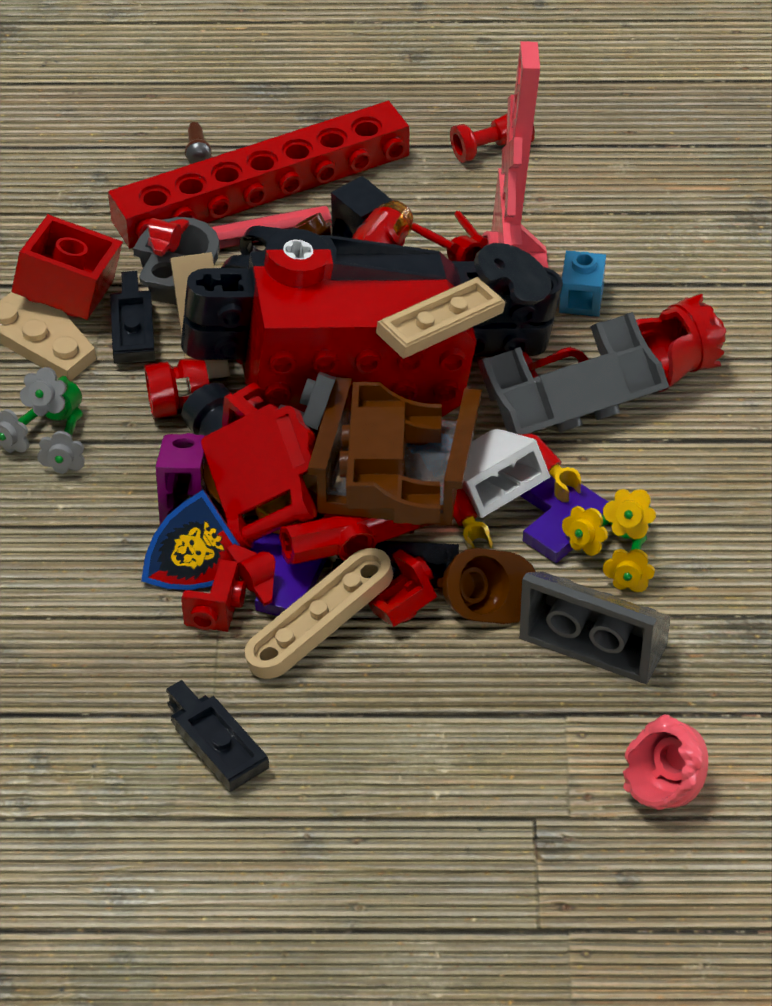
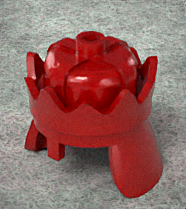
M703 294L690 298L686 297L678 303L670 305L661 312L658 318L636 320L648 347L662 363L669 387L678 382L688 372L722 366L720 361L716 360L724 355V351L721 348L723 342L726 341V328L722 320L714 313L713 308L702 302Z

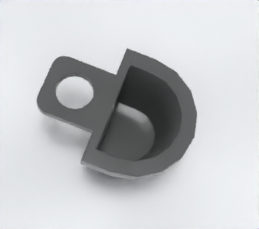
M174 217L163 220L167 222L178 219L189 220V226L181 234L179 246L174 252L167 251L163 256L154 255L152 247L148 246V237L150 238L148 228L133 248L134 256L140 257L143 268L139 276L140 283L148 286L149 291H151L152 300L177 305L170 258L212 252L215 265L220 251L217 233L207 223L195 218Z

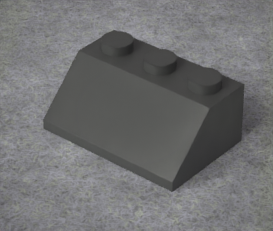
M543 571L525 574L522 579L519 639L646 685L648 684L667 647L671 616Z

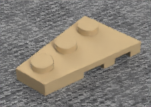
M12 292L0 300V344L42 368H52L57 377L66 376L69 381H72L96 361L94 346L63 311L42 303L31 302L25 297Z

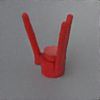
M456 211L454 216L469 236L462 235L453 238L451 241L416 223L411 224L410 228L412 231L447 249V256L450 261H474L476 254L484 246L488 245V239L476 231L461 211Z

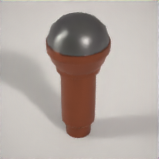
M198 122L190 123L188 128L189 143L185 148V156L193 164L209 159L212 152L209 143L204 140L200 124Z

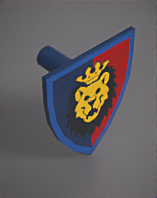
M204 489L185 500L168 514L154 533L145 555L141 582L165 589L194 590L210 587L213 585L220 559L233 561L226 549L233 544L239 546L240 544Z

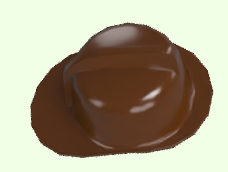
M482 548L465 549L455 556L444 571L443 577L436 580V586L442 588V594L446 603L463 618L471 621L497 624L518 623L521 616L522 579L526 573L536 571L533 565L523 556L512 552Z

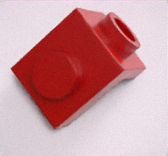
M401 549L392 555L402 574L391 581L385 590L368 603L372 612L392 627L409 621L417 614L419 609L437 597L430 583V580L433 579V573L427 563L420 556L414 558Z
M220 559L210 593L190 590L183 592L181 602L183 621L186 626L196 627L201 630L229 631L235 608L243 607L246 595V582L239 579L238 562Z

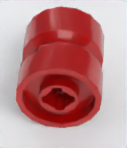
M194 358L180 359L175 367H172L168 361L144 365L153 419L176 416L179 409L183 408L187 398L196 389L209 384L205 360ZM186 378L187 395L178 396L176 379Z

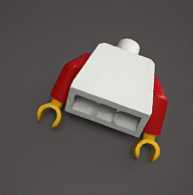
M494 429L472 441L463 487L457 490L453 517L458 526H464L465 528L463 536L467 549L475 548L473 541L477 538L486 539L490 548L493 545L488 526L483 522L476 521L477 516L480 518L485 517L551 476L555 479V497L561 502H569L567 486H571L578 493H581L580 473L574 468H561L562 461L535 434H515Z

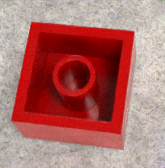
M47 214L19 252L11 292L21 295L31 302L42 303L59 309L69 316L88 320L114 281L123 241Z

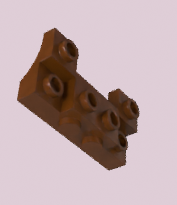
M353 382L350 425H342V451H340V478H346L347 509L377 510L393 508L394 523H409L412 525L440 523V481H422L405 477L406 443L414 445L441 443L442 404L421 403L403 398L390 391L381 382Z

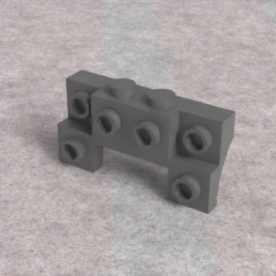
M633 312L590 326L600 354L599 357L551 371L533 378L527 366L521 347L478 361L490 401L497 400L506 430L515 434H530L557 426L558 432L561 433L582 426L581 417L594 413L596 421L621 413L618 405L669 388L662 363L656 358L645 342Z

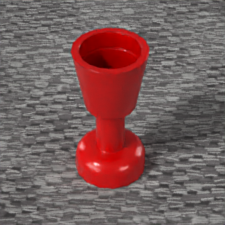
M507 114L493 120L491 127L475 132L465 124L451 127L450 141L456 158L461 163L468 162L476 157L478 146L492 142L499 146L506 145ZM534 124L531 142H533L535 138Z

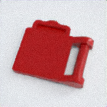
M268 404L204 436L201 440V445L227 518V526L240 546L246 549L253 548L254 541L279 530L280 527L287 526L298 520L304 523L317 517L315 504L302 475L308 473V465L315 444V435L305 425L301 412L292 406H284L278 409L277 406ZM290 492L292 504L246 525L242 517L243 514Z

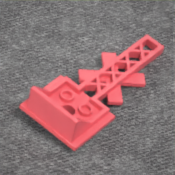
M520 41L514 95L508 97L507 144L502 148V168H498L491 231L484 232L482 236L488 239V245L503 243L515 246L530 254L543 267L548 268L546 246L521 224L540 75L538 42Z

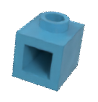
M566 250L559 313L600 316L606 254Z

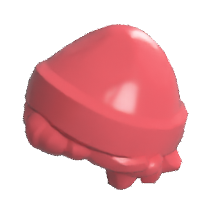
M664 714L650 722L639 733L637 738L629 744L625 752V759L629 766L623 771L625 779L623 788L642 805L656 810L678 808L687 805L696 798L704 786L708 771V751L705 741L696 729L678 721L676 718Z

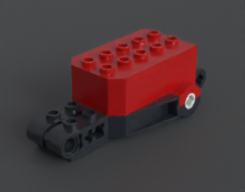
M285 229L273 234L269 238L266 252L250 253L249 268L198 269L188 276L181 348L185 354L194 359L241 360L246 386L256 383L262 388L260 393L252 396L250 399L259 396L264 400L265 406L272 404L279 408L280 404L305 412L307 406L299 402L307 379L316 381L319 372H323L334 377L352 378V389L353 382H381L390 391L403 398L421 403L442 404L443 417L461 405L464 388H467L473 357H493L521 347L522 352L527 353L529 356L540 355L545 352L548 347L563 282L559 274L544 267L551 280V292L540 303L534 305L517 304L510 298V290H508L504 295H499L505 301L502 314L403 359L376 333L378 321L479 277L474 261H450L440 251L331 235H318L304 229Z

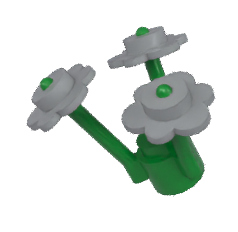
M43 367L37 373H28L24 377L26 387L20 391V400L25 406L33 408L19 419L10 409L1 411L0 446L9 453L15 450L20 453L25 452L29 448V441L26 438L28 434L26 425L36 417L43 415L51 420L60 421L67 419L64 431L55 432L52 438H41L39 442L41 449L38 452L37 459L43 466L53 467L54 471L59 474L66 473L68 469L80 470L85 463V458L82 455L84 446L81 442L72 440L76 424L83 417L82 410L78 408L82 402L80 389L75 383L69 381L66 376H61L57 380L55 371L50 367Z

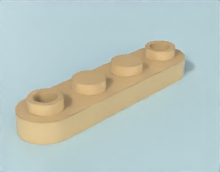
M365 548L355 552L266 625L246 644L245 657L250 671L255 676L263 679L276 678L287 672L390 585L393 579V570L389 556L377 548Z

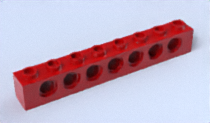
M389 100L109 190L108 198L111 221L130 249L135 246L140 236L148 228L149 219L152 218L164 220L174 217H186L208 223L410 156L409 125Z

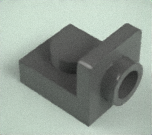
M319 372L316 381L307 379L299 403L307 406L305 412H300L308 428L311 427L318 430L336 377ZM280 404V406H279L278 409H280V408H282V407H284V406H286V405Z

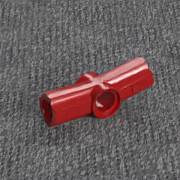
M325 514L324 518L280 527L279 539L282 555L287 564H297L339 555L345 561L361 549L375 548L377 543L419 528V525L394 523V520Z

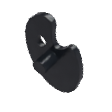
M492 243L484 246L475 256L474 266L480 279L486 284H491L492 289L499 295H504L510 290V298L517 304L534 305L540 303L551 292V280L545 268L530 254L515 246Z

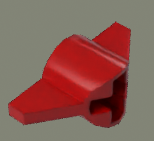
M155 218L149 219L148 232L150 238L148 237V246L152 247L154 255L163 256L167 251H176L180 243L181 234L189 226V220L178 219L167 222Z
M236 544L227 547L226 551L231 559L238 562L239 576L242 581L246 582V588L254 591L263 606L272 603L276 563L274 556L270 552L256 553Z

